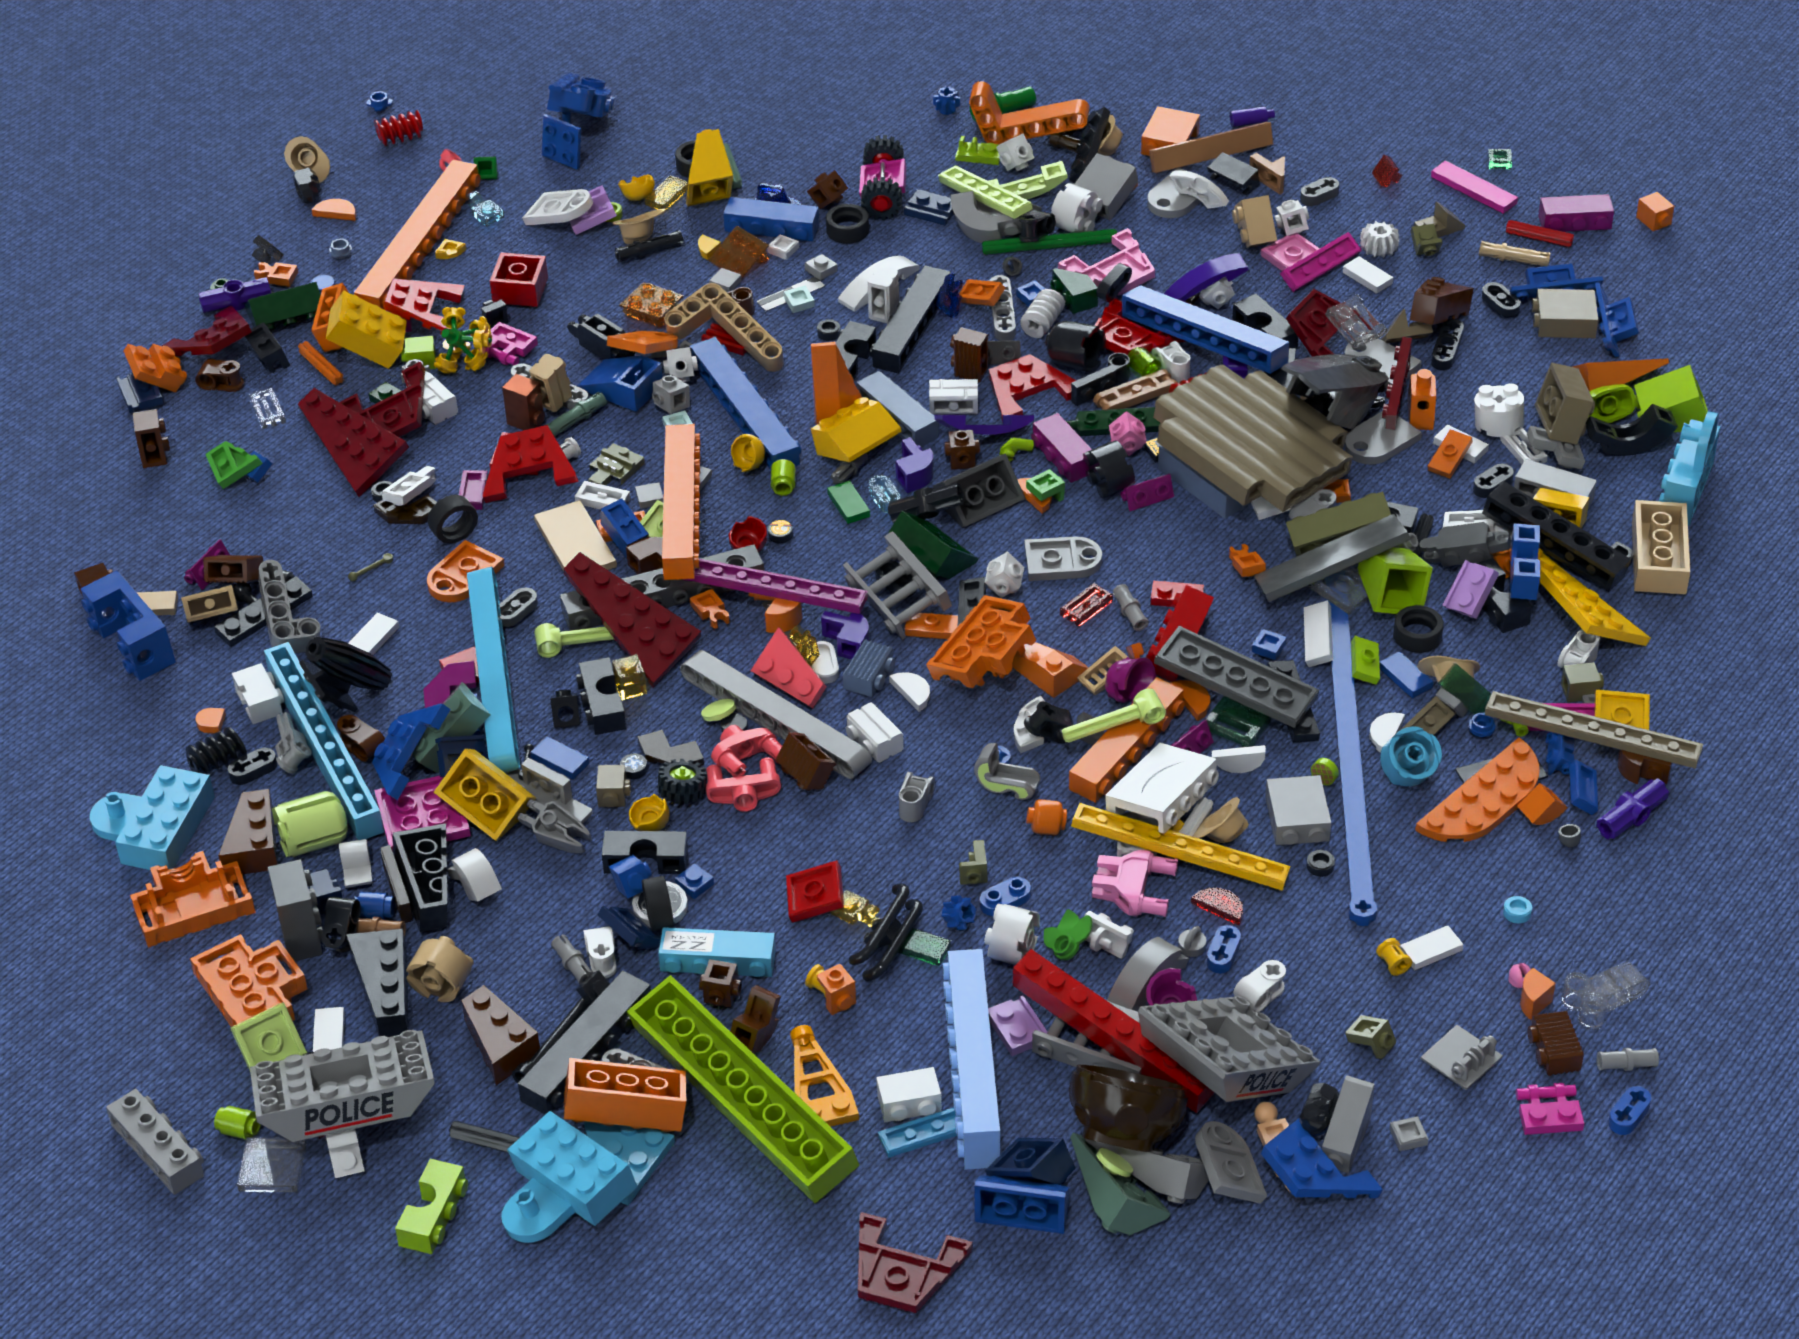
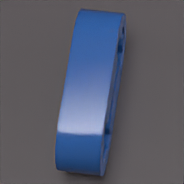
M1231 925L1218 928L1207 953V967L1212 972L1221 974L1231 969L1240 948V930ZM1230 938L1228 944H1224V940ZM1220 954L1224 955L1221 961H1217Z
M1640 1086L1630 1087L1625 1091L1610 1112L1608 1123L1614 1133L1627 1135L1634 1131L1649 1111L1651 1104V1094L1649 1091ZM1637 1099L1641 1100L1638 1101L1635 1106L1632 1105V1101L1635 1102L1637 1101ZM1625 1115L1628 1116V1120L1618 1121L1622 1120Z

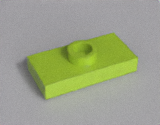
M1354 636L1351 641L1352 677L1376 685L1380 680L1379 643Z

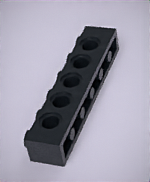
M1503 481L1487 497L1482 514L1511 532L1513 531L1514 524L1539 525V548L1543 552L1606 591L1610 592L1625 577L1631 562L1629 557L1507 482Z

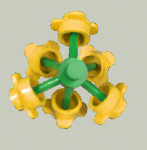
M462 307L443 308L442 314L444 318L441 319V323L449 329H444L441 333L442 337L446 338L442 345L448 352L447 354L440 353L439 357L435 358L434 366L443 373H455L458 367L457 359L465 352L467 354L464 359L466 363L465 369H472L473 371L481 369L486 363L485 359L488 357V353L485 350L491 347L492 344L491 328L487 319L481 316L479 320H473L470 323L469 330L459 331L457 329L465 323L463 315L466 314L465 309ZM466 341H472L475 349L470 351L471 345Z

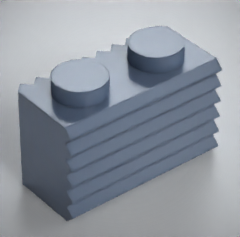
M865 639L843 673V689L873 697L876 690L882 689L886 674L892 673L895 667L893 648Z

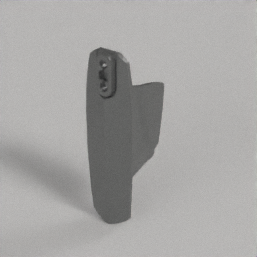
M1347 354L1321 355L1296 360L1282 367V370L1293 375L1286 390L1289 394L1312 398L1314 394L1320 395L1321 393L1335 392V398L1328 409L1330 412L1326 419L1336 425L1350 429L1360 425L1377 399L1378 389L1389 380L1385 372L1379 371L1382 364L1370 356Z

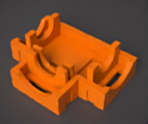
M984 595L977 606L970 611L965 620L950 635V638L938 649L934 657L927 662L926 665L932 678L940 681L943 675H949L950 679L959 680L966 687L974 688L975 685H984L985 682L982 677L987 671H991L994 677L999 675L1000 678H1004L1005 675H1008L1012 671L1014 655L1017 653L1021 657L1026 651L1024 645L1032 646L1036 641L1030 625L1027 624L1031 618L1025 604Z
M201 851L195 853L188 863L178 868L168 869L167 865L150 867L155 887L152 888L151 883L145 884L147 890L130 895L134 912L148 948L164 941L167 942L183 937L185 934L210 928L216 924L220 925L238 919V917L254 914L253 899L246 888L238 862L235 861L222 865L221 861L215 862L216 868L210 869L205 854ZM234 883H238L243 897L238 898ZM143 912L148 913L152 924L151 927L146 925L142 915Z
M240 934L190 958L194 975L231 1027L281 1002L285 1003L292 1021L295 1020L291 997L307 990L304 973L279 939L253 952ZM279 960L281 962L284 961L288 965L292 974L289 975Z

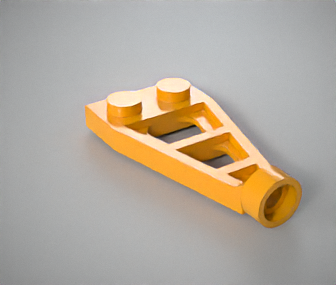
M809 1025L795 1027L790 1032L794 1046L795 1094L830 1127L859 1120V1112L850 1088L815 1040L812 1028ZM818 1060L823 1071L805 1075L803 1063ZM827 1082L834 1091V1095L813 1100L808 1098V1087L811 1085Z

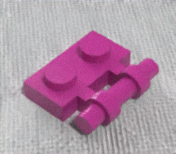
M498 322L491 329L492 344L491 347L486 348L485 352L488 353L487 358L494 357L499 359V362L502 364L515 366L519 363V358L515 355L526 356L538 344V341L534 335Z
M1553 1083V1086L1538 1087L1537 1084L1527 1085V1088L1516 1089V1099L1528 1100L1529 1103L1520 1104L1519 1108L1524 1135L1583 1131L1584 1120L1579 1101L1566 1100V1097L1576 1096V1086ZM1554 1098L1555 1102L1540 1103V1099Z

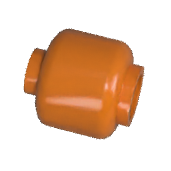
M1038 799L1033 807H1028L1026 823L1031 824V829L1036 834L1056 836L1060 830H1065L1067 809H1063L1062 803L1059 801Z

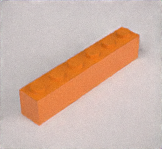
M1156 677L1146 689L1155 690L1166 710L1165 717L1156 724H1147L1145 721L1140 722L1138 718L1109 728L1069 771V790L1095 803L1103 795H1106L1116 780L1121 779L1125 775L1127 768L1139 760L1141 753L1147 747L1152 746L1161 731L1164 732L1168 728L1170 721L1176 715L1179 716L1185 706L1183 701L1184 689Z

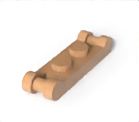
M1162 369L1099 392L1095 395L1093 402L1102 410L1125 409L1169 393L1171 384L1178 382L1175 379H1171V374L1166 369Z

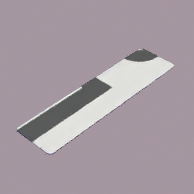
M814 276L760 299L757 303L765 311H768L786 303L784 291L806 286L809 292H812L825 285Z

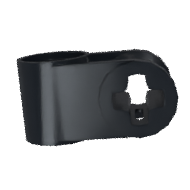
M1032 210L1027 214L1019 216V222H1021L1019 240L1022 242H1036L1040 238L1051 234L1056 225L1055 215L1053 213Z
M1041 701L1036 706L1037 710L1031 716H1027L1024 719V726L1031 734L1044 737L1059 744L1069 743L1065 742L1062 735L1064 728L1074 725L1069 710Z
M330 897L327 900L322 941L328 948L342 953L350 951L346 934L357 933L358 921L361 915V904L358 899Z

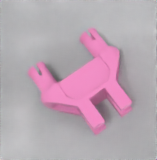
M1137 850L1122 857L1099 855L1097 875H1094L1092 881V898L1114 902L1124 913L1130 916L1138 917L1142 913L1167 916L1169 899L1144 896V890L1148 875H1151L1152 872L1176 876L1178 859L1154 856V853L1148 850Z

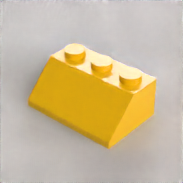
M866 397L856 399L854 404L847 408L839 409L835 415L820 420L818 425L811 428L817 455L849 463L902 432L901 427L880 402L869 400Z
M475 749L463 750L434 791L436 795L495 841H498L519 822L518 816L520 813L525 814L529 809L527 807L529 799L534 801L536 799L533 794Z

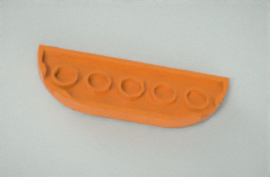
M1518 737L1418 821L1415 831L1428 838L1447 842V839H1463L1464 842L1472 841L1491 832L1518 809L1517 805L1537 786L1540 770L1534 751L1524 740Z

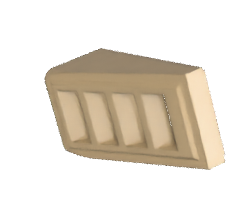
M1114 646L1079 675L1077 680L1091 693L1096 695L1105 690L1106 669L1110 668L1115 662L1126 659L1128 656ZM1101 673L1105 677L1101 679L1097 674ZM1093 678L1098 683L1096 685H1093L1088 680Z

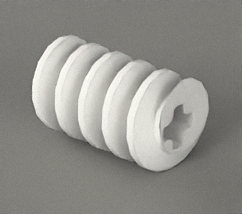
M1051 289L1040 291L1021 318L1022 330L1031 337L1042 338L1064 309L1065 300L1063 296Z

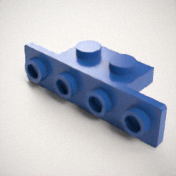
M1573 264L1527 268L1525 275L1528 285L1512 286L1510 293L1519 298L1521 302L1537 297V289L1595 290L1596 292L1595 283L1600 282L1602 285L1603 277L1576 279Z
M1600 282L1595 283V297L1597 306H1600L1597 308L1599 319L1603 321L1599 323L1601 331L1606 336L1602 339L1606 350H1611L1616 358L1620 356L1617 342L1639 334L1635 311L1630 297L1609 304Z

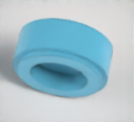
M1513 896L1505 901L1503 914L1508 921L1520 924L1530 919L1532 904L1528 899L1521 896Z

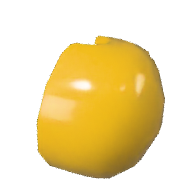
M650 174L638 178L633 176L630 183L621 180L618 186L627 199L640 201L651 194L655 187V181Z
M751 434L738 436L731 445L733 465L742 469V472H748L760 467L765 458L764 444Z
M653 794L650 797H644L634 802L629 810V821L632 827L637 831H660L668 823L670 815L665 798L662 800L656 794Z

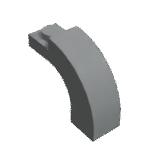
M973 191L951 195L952 209L958 226L970 239L982 243L983 241L1002 239V236L1021 233L1019 217L1013 219L1005 214L988 216L980 213Z
M1160 937L1149 940L1127 962L1114 983L1107 1001L1138 1012L1141 1006H1146V988L1150 979L1159 971L1168 968H1186L1190 958L1181 954L1182 950L1179 947L1170 944Z

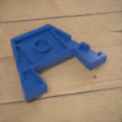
M440 703L398 716L390 724L388 735L384 742L376 748L372 763L387 794L394 799H399L410 780L401 774V771L427 727L439 730L451 710L444 704Z
M1298 1118L1269 1141L1261 1152V1155L1294 1197L1329 1198L1331 1194H1343L1346 1198H1356L1358 1194H1368L1369 1198H1378L1383 1191L1382 1187L1368 1170L1345 1177L1340 1173L1334 1162L1328 1158L1313 1138L1327 1133L1328 1127L1322 1133L1313 1134L1301 1126L1300 1119Z

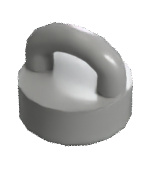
M1199 926L1183 931L1178 938V947L1185 956L1197 957L1205 952L1206 937L1201 932Z

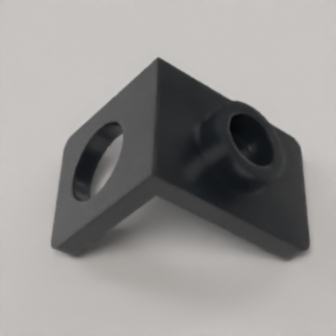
M571 689L555 691L556 695L550 697L554 727L578 726L580 719L577 693H571ZM563 706H568L573 710V717L569 721H562L558 717V710Z

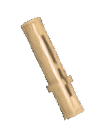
M1481 241L1479 256L1493 257L1503 262L1504 260H1511L1544 267L1549 265L1551 254L1550 252L1508 246L1507 243L1494 244Z

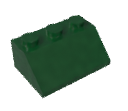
M317 282L248 299L245 309L253 327L264 322L268 329L271 330L278 323L283 322L284 326L297 323V318L305 316L307 320L315 318L320 292Z
M901 511L888 532L889 534L893 531L936 579L939 576L951 579L974 565L979 559L930 521Z

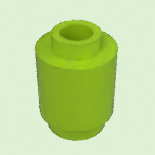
M777 460L771 465V488L777 495H789L795 488V465L789 460Z
M234 1106L221 1107L214 1119L215 1129L219 1130L221 1134L250 1140L253 1136L257 1135L261 1126L257 1122L255 1111Z

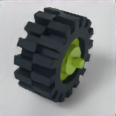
M674 759L671 760V764L665 762L664 766L661 765L658 770V793H661L662 798L667 797V801L671 802L674 799L675 803L679 804L680 801H684V804H687L689 800L696 802L698 798L702 799L703 794L705 795L707 772L705 767H701V764L698 762L694 764L693 760L685 762V759H680V762H677Z

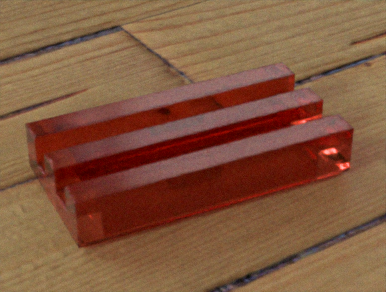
M1093 583L1060 608V616H1067L1068 621L1072 622L1074 620L1075 625L1080 627L1113 601V594Z

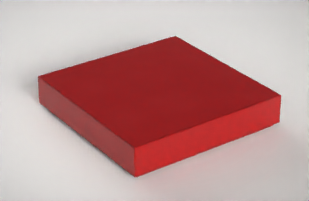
M838 860L786 875L788 913L792 923L844 907L841 866Z

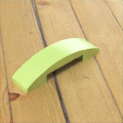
M1060 161L1041 166L1042 174L1002 185H999L997 179L989 180V182L1028 200L1052 190L1066 180L1068 176L1063 162Z

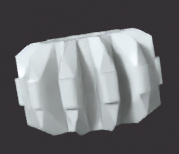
M1377 221L1374 224L1368 223L1365 228H1362L1360 235L1361 249L1365 250L1367 255L1373 254L1374 258L1376 256L1384 258L1385 255H1393V252L1399 246L1398 229L1394 228L1393 224L1387 225L1385 221L1383 223H1378Z

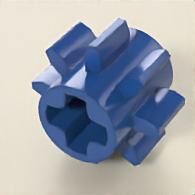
M950 87L939 89L938 95H933V105H936V111L939 110L944 115L954 113L956 107H960L958 92Z
M961 895L951 896V902H943L944 907L941 917L947 922L948 928L956 927L957 930H966L968 923L975 922L976 908L970 903L971 898H962Z

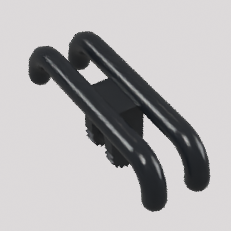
M903 883L892 886V893L897 896L884 917L872 923L871 930L873 931L866 933L863 939L867 945L861 951L849 957L851 965H859L868 960L877 948L889 945L878 964L863 972L862 977L865 981L874 980L887 971L922 913L923 904L918 899L907 901L910 891L909 887ZM905 904V908L910 912L901 924L896 917Z

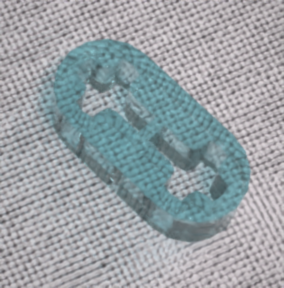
M875 475L869 480V493L881 511L888 513L889 502L901 499V494L890 478L885 475Z

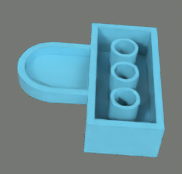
M1711 411L1707 412L1704 422L1691 419L1689 424L1684 423L1679 441L1681 444L1677 443L1673 456L1675 459L1671 458L1667 473L1670 474L1664 475L1661 489H1664L1665 493H1661L1660 502L1687 503L1689 526L1713 467L1721 426H1718L1719 413Z
M160 765L142 797L110 792L106 797L99 800L90 812L92 829L99 837L115 841L120 863L123 865L148 870L153 866L167 865L168 869H173L215 798L210 775Z
M549 1111L507 1149L516 1171L530 1181L507 1201L502 1211V1222L508 1235L512 1239L523 1243H532L545 1239L574 1213H577L586 1221L596 1226L637 1187L629 1164Z

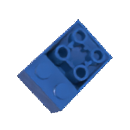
M642 355L604 359L577 387L584 389L592 395L600 392L607 401L637 412L652 397L653 382L663 378L662 365L660 362Z

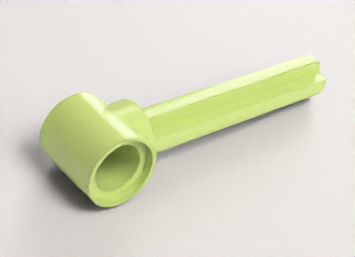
M544 623L539 625L534 631L538 654L545 658L556 656L564 645L614 640L606 627L560 632L559 627L556 628L553 624Z
M1144 689L1136 694L1133 699V705L1064 728L1062 735L1065 742H1072L1138 718L1140 722L1145 721L1147 724H1156L1165 717L1166 710L1155 690Z

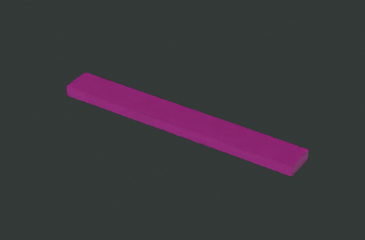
M700 558L699 568L695 569V579H683L857 614L861 613L868 598V591Z

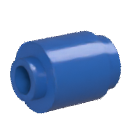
M361 891L358 897H354L361 904L360 918L372 919L373 917H381L382 920H386L387 918L394 917V896H389L388 893Z

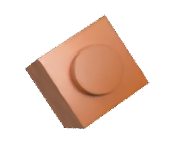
M1655 192L1639 199L1636 217L1649 229L1656 231L1672 224L1674 205L1660 193Z

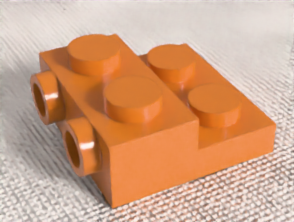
M127 344L123 350L135 379L175 393L186 381L187 373L181 369L180 358L176 357L175 352L167 346L152 344L150 349L147 350L142 346Z

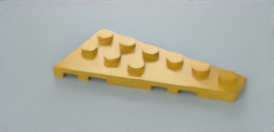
M1539 548L1540 583L1585 633L1647 646L1651 637L1602 600L1598 593L1588 589L1547 557Z

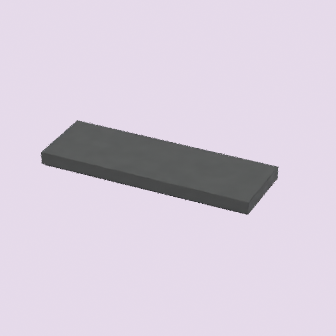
M1392 514L1256 574L1254 577L1268 602H1271L1410 540L1408 531L1395 514Z
M1178 626L1154 659V664L1293 728H1296L1319 694V689L1181 626Z

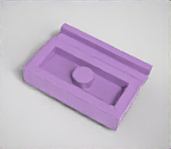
M1465 560L1443 606L1448 610L1451 609L1457 613L1477 619L1499 573L1494 569Z
M1023 995L1019 996V999L1016 1001L1011 999L988 1008L989 1022L1011 1056L1032 1049V1033L1034 1030L1047 1033V1030Z

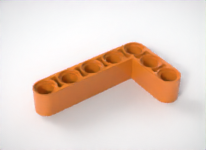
M983 81L976 82L972 86L969 100L970 107L986 143L998 145L1021 134H1024L1026 139L1081 129L1087 125L1090 110L1088 102L1082 99H1075L1002 114L991 86Z

